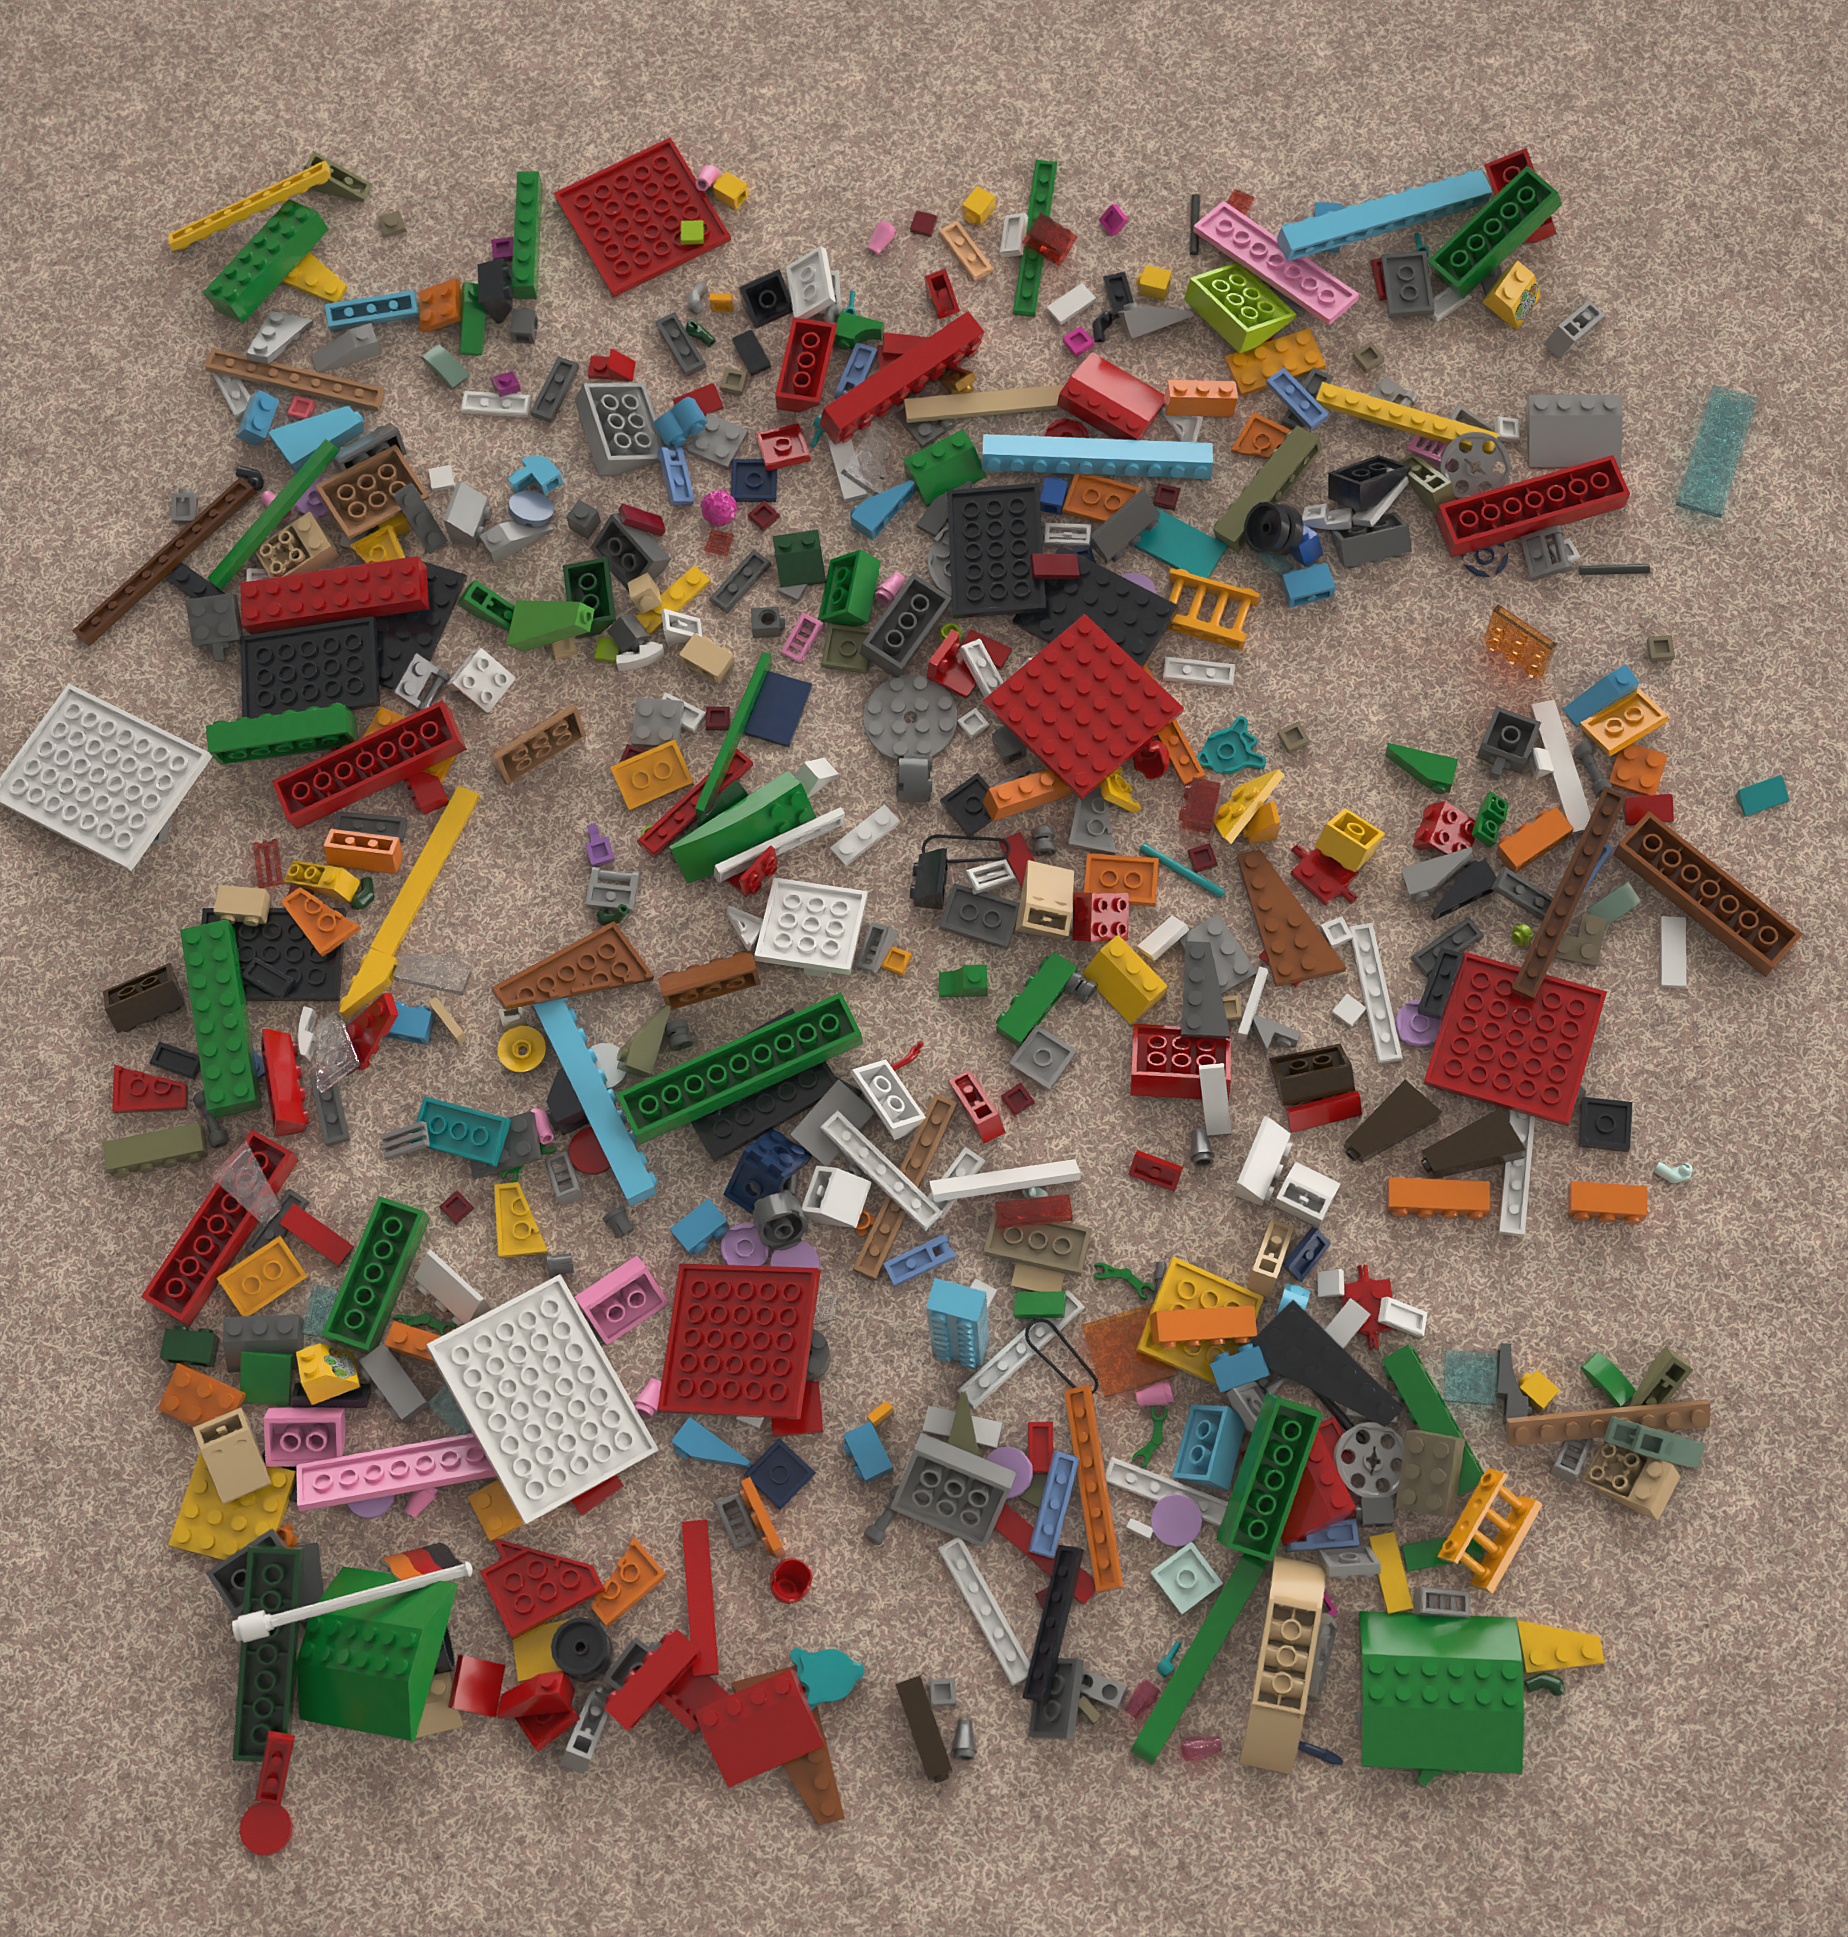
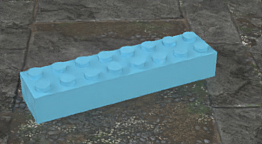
M935 1278L926 1306L932 1353L936 1355V1359L943 1362H950L953 1359L960 1361V1365L965 1368L975 1369V1366L981 1367L989 1341L986 1292Z

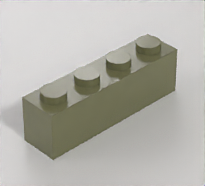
M199 1122L102 1142L105 1169L111 1176L116 1178L127 1177L129 1172L139 1171L140 1173L151 1172L154 1170L153 1167L162 1165L164 1168H172L178 1165L177 1162L182 1161L196 1163L200 1162L202 1157L208 1156L205 1128Z

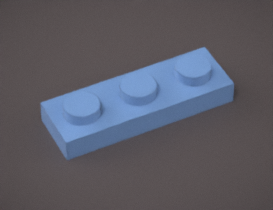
M1282 368L1266 380V385L1310 431L1328 419L1329 413L1285 368Z

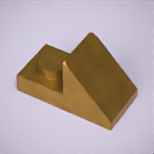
M959 367L952 371H947L939 379L950 395L971 393L974 391L971 383L977 380L973 372Z

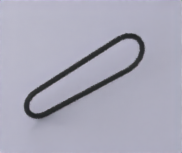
M936 834L928 837L922 845V854L925 853L926 844L934 838L1000 841L1005 843L1007 851L1002 857L948 860V863L1000 861L1007 858L1010 853L1008 841L1003 838Z
M1043 1318L1031 1321L1025 1330V1339L1028 1345L1072 1388H1077L1029 1339V1330L1032 1325L1038 1322L1047 1323L1094 1379L1095 1387L1092 1390V1394H1094L1099 1385L1097 1377L1054 1324Z

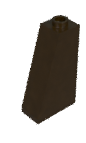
M1405 1079L1345 1141V1153L1351 1160H1359L1361 1163H1364L1437 1122L1441 1117L1442 1111Z
M1499 1108L1422 1150L1424 1159L1421 1160L1425 1171L1427 1173L1432 1172L1435 1179L1520 1160L1527 1157L1525 1146L1502 1109Z
M919 1675L895 1684L928 1781L934 1780V1783H939L949 1779V1773H952L953 1769L921 1676Z

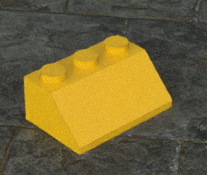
M1119 935L1106 944L1082 972L1088 981L1093 980L1098 984L1096 990L1130 1025L1167 995L1168 986Z

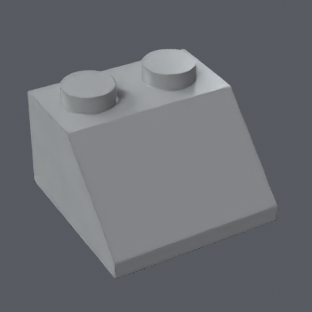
M457 480L443 522L451 541L477 547L479 540H481L479 535L485 533L484 524L492 516V507H490L486 496L462 481Z

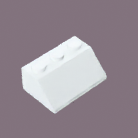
M886 1059L852 1069L850 1073L855 1083L894 1140L912 1134L925 1120L926 1117Z
M1264 1116L1238 1179L1234 1194L1260 1206L1263 1205L1265 1200L1270 1201L1275 1188L1271 1186L1273 1178L1279 1179L1284 1166L1280 1164L1282 1156L1288 1157L1293 1144L1288 1142L1291 1134L1269 1117Z
M432 1250L426 1253L414 1276L415 1280L419 1283L416 1288L426 1297L431 1294L436 1299L434 1304L443 1313L448 1310L453 1314L454 1317L451 1320L458 1327L491 1310L485 1299Z

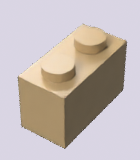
M696 633L693 634L679 654L681 664L719 686L735 665L733 653L723 646L720 648L707 636L702 635L701 637Z
M219 885L214 913L220 921L228 919L231 924H234L235 921L244 922V924L249 926L266 924L271 896L266 889Z

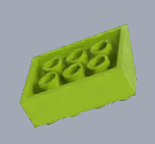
M1238 262L1191 277L1184 296V300L1239 353L1257 348L1297 316L1255 274Z

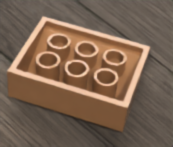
M397 445L315 485L319 501L330 518L348 539L402 513L392 495L409 483L415 486L423 501L430 498Z
M573 704L565 709L557 710L549 719L536 723L531 730L525 734L517 735L512 742L496 748L489 755L492 764L507 785L586 736L576 705Z

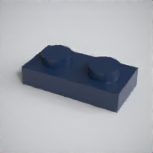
M1311 1227L1282 1265L1294 1279L1302 1282L1331 1243L1319 1229Z

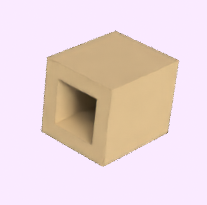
M648 572L628 582L630 597L641 614L662 604L659 588Z

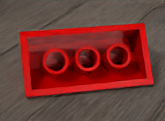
M1527 147L1484 164L1495 196L1526 166L1535 172ZM1550 216L1524 242L1536 243L1557 235L1552 217Z
M793 317L775 393L777 410L800 413L820 405L837 324Z
M268 1028L262 1029L261 1052L274 1136L303 1133L305 1125L309 1124L308 1111L302 1108V1102L305 1101L304 1087H299L298 1079H302L300 1064L296 1065L295 1057L298 1056L297 1042H292L291 1034Z

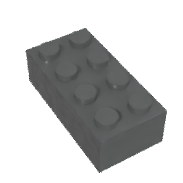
M913 573L862 643L859 654L892 676L899 678L948 610L952 598Z

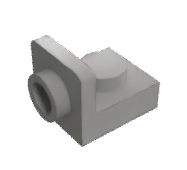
M178 489V493H171L172 521H193L197 517L196 498H199L198 493H192V489Z

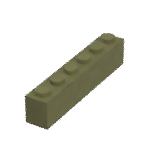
M1298 425L1293 431L1288 432L1281 446L1272 452L1268 462L1258 469L1251 483L1245 485L1238 499L1234 500L1229 505L1225 515L1216 521L1213 528L1216 539L1239 553L1246 544L1244 523L1249 511L1260 502L1278 504L1322 450L1319 437Z

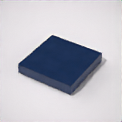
M732 459L731 496L736 502H762L763 500L765 502H776L778 469L766 471L763 459Z
M779 1438L751 1466L744 1476L746 1478L750 1477L754 1486L781 1511L816 1472Z

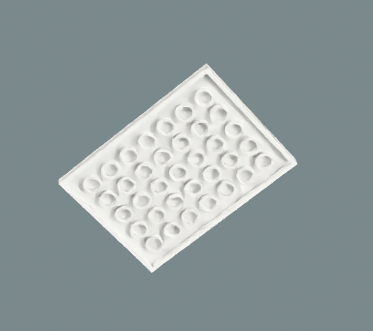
M68 684L0 777V804L105 859L132 871L211 760L212 755L167 731Z
M561 1275L542 1283L426 1345L429 1354L524 1526L659 1450Z

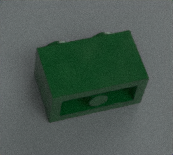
M174 1326V1329L165 1328L160 1358L165 1363H183L214 1368L220 1338L213 1333V1330L199 1328L198 1332L189 1331V1328L184 1326Z

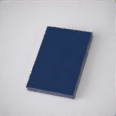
M768 671L747 724L745 735L789 748L811 692L812 683Z

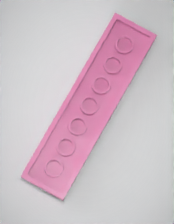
M1224 201L1194 225L1193 232L1328 326L1359 299V294L1306 257L1287 262L1276 240L1277 237Z
M474 1433L298 1464L297 1506L301 1512L495 1477L497 1475Z

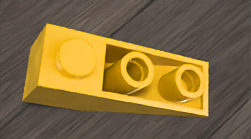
M293 861L283 882L313 890L315 893L335 900L351 902L361 881L344 868Z
M370 948L368 954L362 957L360 962L361 968L358 974L354 975L351 979L350 990L347 996L341 999L339 1004V1012L344 1019L347 1020L391 986L400 967L397 958Z

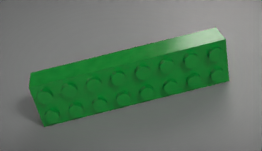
M228 919L181 929L180 934L207 1111L214 1118H220L263 1108L235 929Z

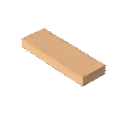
M958 220L939 230L940 236L974 282L993 272L992 266Z

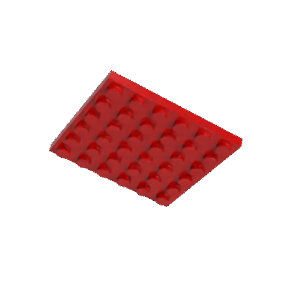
M671 137L553 193L555 200L613 298L731 241V235L706 194L696 187L697 179ZM681 221H703L704 244L682 245Z
M1086 614L996 688L982 702V705L1080 800L1085 798L1184 711V707Z
M1463 952L1465 959L1449 999L1423 1085L1569 1126L1607 991L1545 974L1534 1001L1510 992L1521 967Z
M679 1263L657 1410L661 1413L800 1420L821 1270L812 1267Z

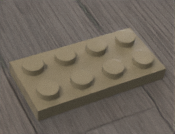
M994 1207L983 1255L1081 1277L1092 1228Z

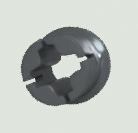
M624 1206L616 1208L603 1217V1221L605 1224H609L617 1239L625 1236V1232L630 1233L634 1230L625 1214L626 1209Z
M551 1253L546 1254L549 1279L554 1278L555 1275L574 1273L573 1263L560 1265L573 1262L571 1253L551 1256Z

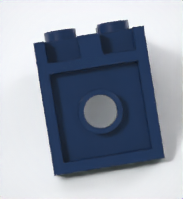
M771 1129L744 1149L723 1195L753 1215L755 1202L769 1195L780 1193L785 1181L804 1167L812 1155L806 1152L800 1145H796L787 1139L781 1132ZM750 1183H754L757 1186L758 1193L751 1189Z

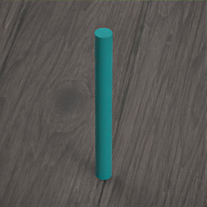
M1145 843L1141 845L1140 852L1150 858H1159V863L1217 897L1222 898L1226 892L1223 888Z

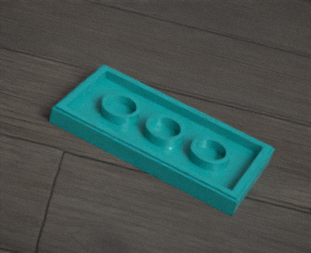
M1157 509L1160 513V518L1157 520L1159 524L1151 532L1146 530L1140 535L1142 539L1134 547L1175 569H1183L1190 574L1208 579L1227 550L1228 545Z
M424 1096L416 1123L420 1121L427 1123L430 1146L425 1148L497 1167L512 1120ZM421 1137V1138L412 1140V1141L409 1142V1143L413 1144V1143L418 1142V1141H421V1140H423V1139H422V1137Z

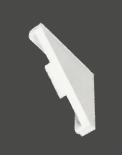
M1162 407L1161 413L1180 441L1197 442L1203 416H1166L1165 407Z
M728 906L726 915L746 949L751 951L758 942L763 919Z

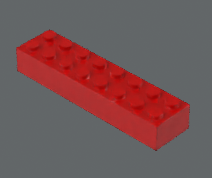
M967 311L823 409L819 425L834 445L841 441L842 443L848 442L854 436L853 433L859 429L861 431L867 429L872 424V420L877 417L879 419L883 418L894 405L897 407L901 406L904 403V399H908L909 395L920 393L926 387L925 384L930 381L932 383L936 382L943 376L944 371L947 369L952 371L961 364L960 360L965 357L968 359L973 357L979 351L978 347L982 343L984 330L971 313Z
M1610 455L1441 504L1438 506L1435 519L1452 558L1514 540L1553 526L1566 525L1624 508L1629 499L1630 492L1614 455Z
M418 556L240 583L242 627L250 634L429 609L427 566Z
M439 701L272 780L287 821L298 830L398 783L411 775L466 751L467 748L451 710L443 701Z
M251 1129L143 1292L141 1298L151 1306L190 1328L218 1285L217 1277L228 1270L299 1160L294 1153Z

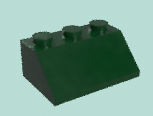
M603 557L563 565L567 602H581L594 609L590 632L575 636L576 639L600 635L616 621L609 558Z

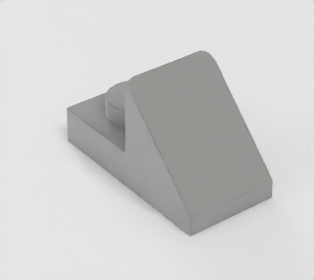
M1254 1015L1252 1021V1028L1265 1056L1272 1039L1277 1040V1044L1286 1048L1297 1046L1300 1031Z

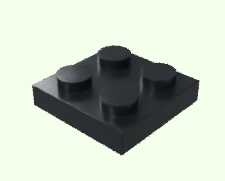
M976 773L940 799L942 806L967 836L974 835L992 822L983 804L990 786L979 773Z
M1582 1097L1578 1147L1629 1152L1633 1102Z

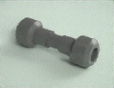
M1583 741L1577 744L1573 752L1576 758L1582 760L1585 768L1588 769L1593 782L1592 790L1595 796L1600 797L1605 786L1613 789L1610 780L1604 778L1602 772L1598 769L1593 756L1594 748L1591 742Z
M204 1090L196 1093L193 1097V1102L206 1119L207 1128L210 1133L207 1137L210 1146L221 1148L227 1145L229 1137L226 1130L221 1129L216 1118L207 1111Z
M895 1485L889 1493L891 1499L886 1505L883 1514L878 1517L875 1524L869 1525L864 1532V1537L875 1545H881L886 1537L885 1530L889 1526L894 1514L897 1513V1511L890 1509L899 1485Z

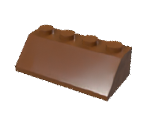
M739 951L734 953L732 957L725 959L715 958L708 964L701 966L698 964L691 965L686 970L680 972L670 971L665 973L663 977L658 978L665 1004L671 1006L670 1011L761 984L751 951Z

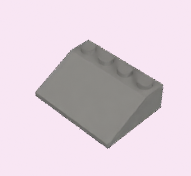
M583 383L574 400L598 474L619 475L661 462L658 459L657 452L659 447H666L653 424L657 418L645 383Z
M1621 395L1528 396L1525 412L1529 468H1569L1610 455H1614L1618 467L1621 468L1623 422Z
M921 1433L890 1509L985 1548L1010 1492L1016 1472Z

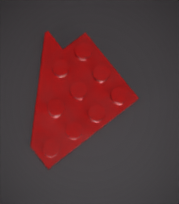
M496 1539L494 1542L502 1559L479 1571L512 1640L606 1591L593 1565Z

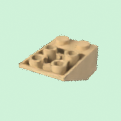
M311 511L261 543L255 550L270 578L314 572L341 556L323 524Z
M1027 861L1015 931L1056 940H1063L1069 936L1073 913L1074 870Z
M242 1408L193 1427L200 1450L223 1505L272 1484L249 1419Z
M1603 1439L1582 1482L1637 1513L1658 1521L1681 1476L1673 1464L1635 1453L1630 1449L1607 1443Z

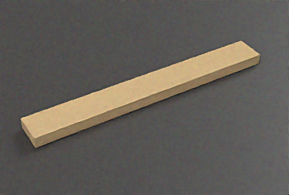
M1064 385L904 399L906 422L1062 409L1057 406V401Z

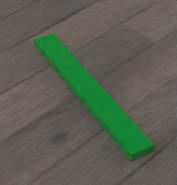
M1035 161L1027 214L1028 223L1023 255H1021L1013 315L1035 317L1057 171L1058 162Z
M327 439L322 442L207 579L220 590L227 585L340 452L335 445Z
M763 652L715 760L695 807L697 820H700L699 818L703 813L708 814L750 719L767 672L770 671L772 666L771 654Z

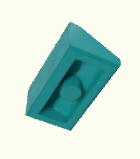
M1782 775L1742 788L1735 795L1745 817L1789 801Z

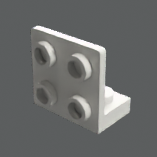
M479 648L472 651L445 686L452 691L460 690L478 707L488 713L514 682L515 677L487 652Z

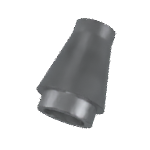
M1201 1128L1195 1129L1191 1132L1190 1160L1196 1167H1206L1213 1163L1215 1154L1207 1138L1206 1130Z
M957 1720V1728L951 1752L954 1753L953 1758L956 1760L969 1761L975 1758L977 1748L972 1720Z

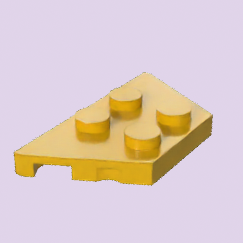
M1279 769L1236 787L1228 802L1218 809V814L1213 819V822L1228 844H1232L1285 776Z

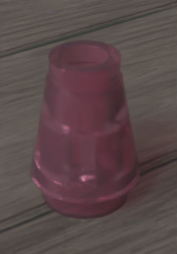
M1144 1678L1141 1683L1138 1682L1125 1710L1137 1719L1139 1715L1159 1699L1158 1695L1161 1690Z
M1187 1736L1186 1740L1181 1741V1751L1186 1762L1191 1761L1195 1763L1222 1751L1221 1741L1218 1736Z

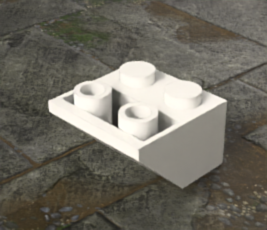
M1295 1162L1276 1198L1274 1206L1320 1228L1341 1183Z
M816 1166L802 1210L815 1223L856 1228L871 1182L838 1168Z

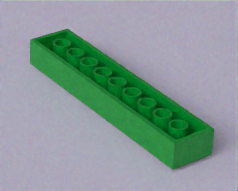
M840 992L617 1093V1096L638 1143L641 1145L863 1044L862 1034Z

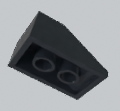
M1376 455L1329 472L1328 499L1338 502V505L1354 508L1358 512L1366 511L1369 507L1377 505L1411 471V466Z

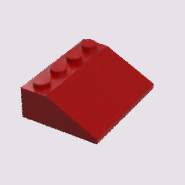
M1091 352L1060 391L1057 406L1113 439L1142 440L1165 405V394Z
M1133 1024L1130 1096L1202 1099L1199 1066L1224 1063L1229 1101L1231 1037L1230 1039L1181 1037L1182 1026Z
M1318 1430L1280 1538L1283 1546L1355 1515L1356 1507ZM1246 1450L1240 1453L1242 1459H1244Z
M788 1669L694 1711L703 1737L728 1788L825 1746L798 1674L792 1669Z

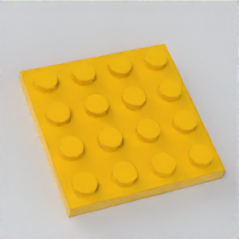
M1173 1256L1169 1261L1150 1314L1156 1311L1254 1306L1256 1321L1264 1296ZM1148 1317L1136 1350L1218 1386L1210 1363L1215 1362L1214 1356L1228 1352L1229 1356L1238 1354V1348L1247 1344L1234 1345V1341H1225V1345L1210 1346L1209 1342H1202L1199 1347L1186 1348L1185 1344H1176V1348L1161 1349V1345L1152 1346L1150 1318Z
M200 1450L168 1546L224 1561L271 1528L276 1532V1529L281 1527L289 1503V1496L292 1494L297 1479V1472L281 1467H266L271 1485L223 1505Z

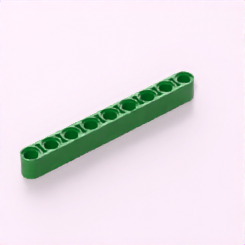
M1246 1553L1242 1555L1130 1750L1131 1753L1153 1766L1211 1662L1218 1653L1223 1641L1268 1565L1267 1562Z

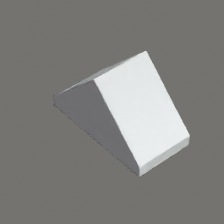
M667 609L661 611L667 645L688 642L694 633L702 637L700 618Z
M825 758L804 762L795 774V777L802 783L807 797L810 798L839 774Z

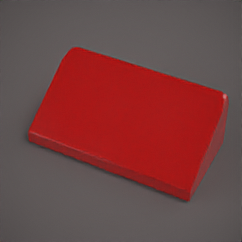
M714 383L673 399L674 406L687 397L695 399L704 416L724 408Z
M1659 794L1626 797L1623 804L1626 826L1636 825L1648 812H1651L1663 823L1674 822L1673 795Z

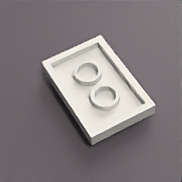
M822 246L786 267L794 318L808 319L835 303L827 251Z

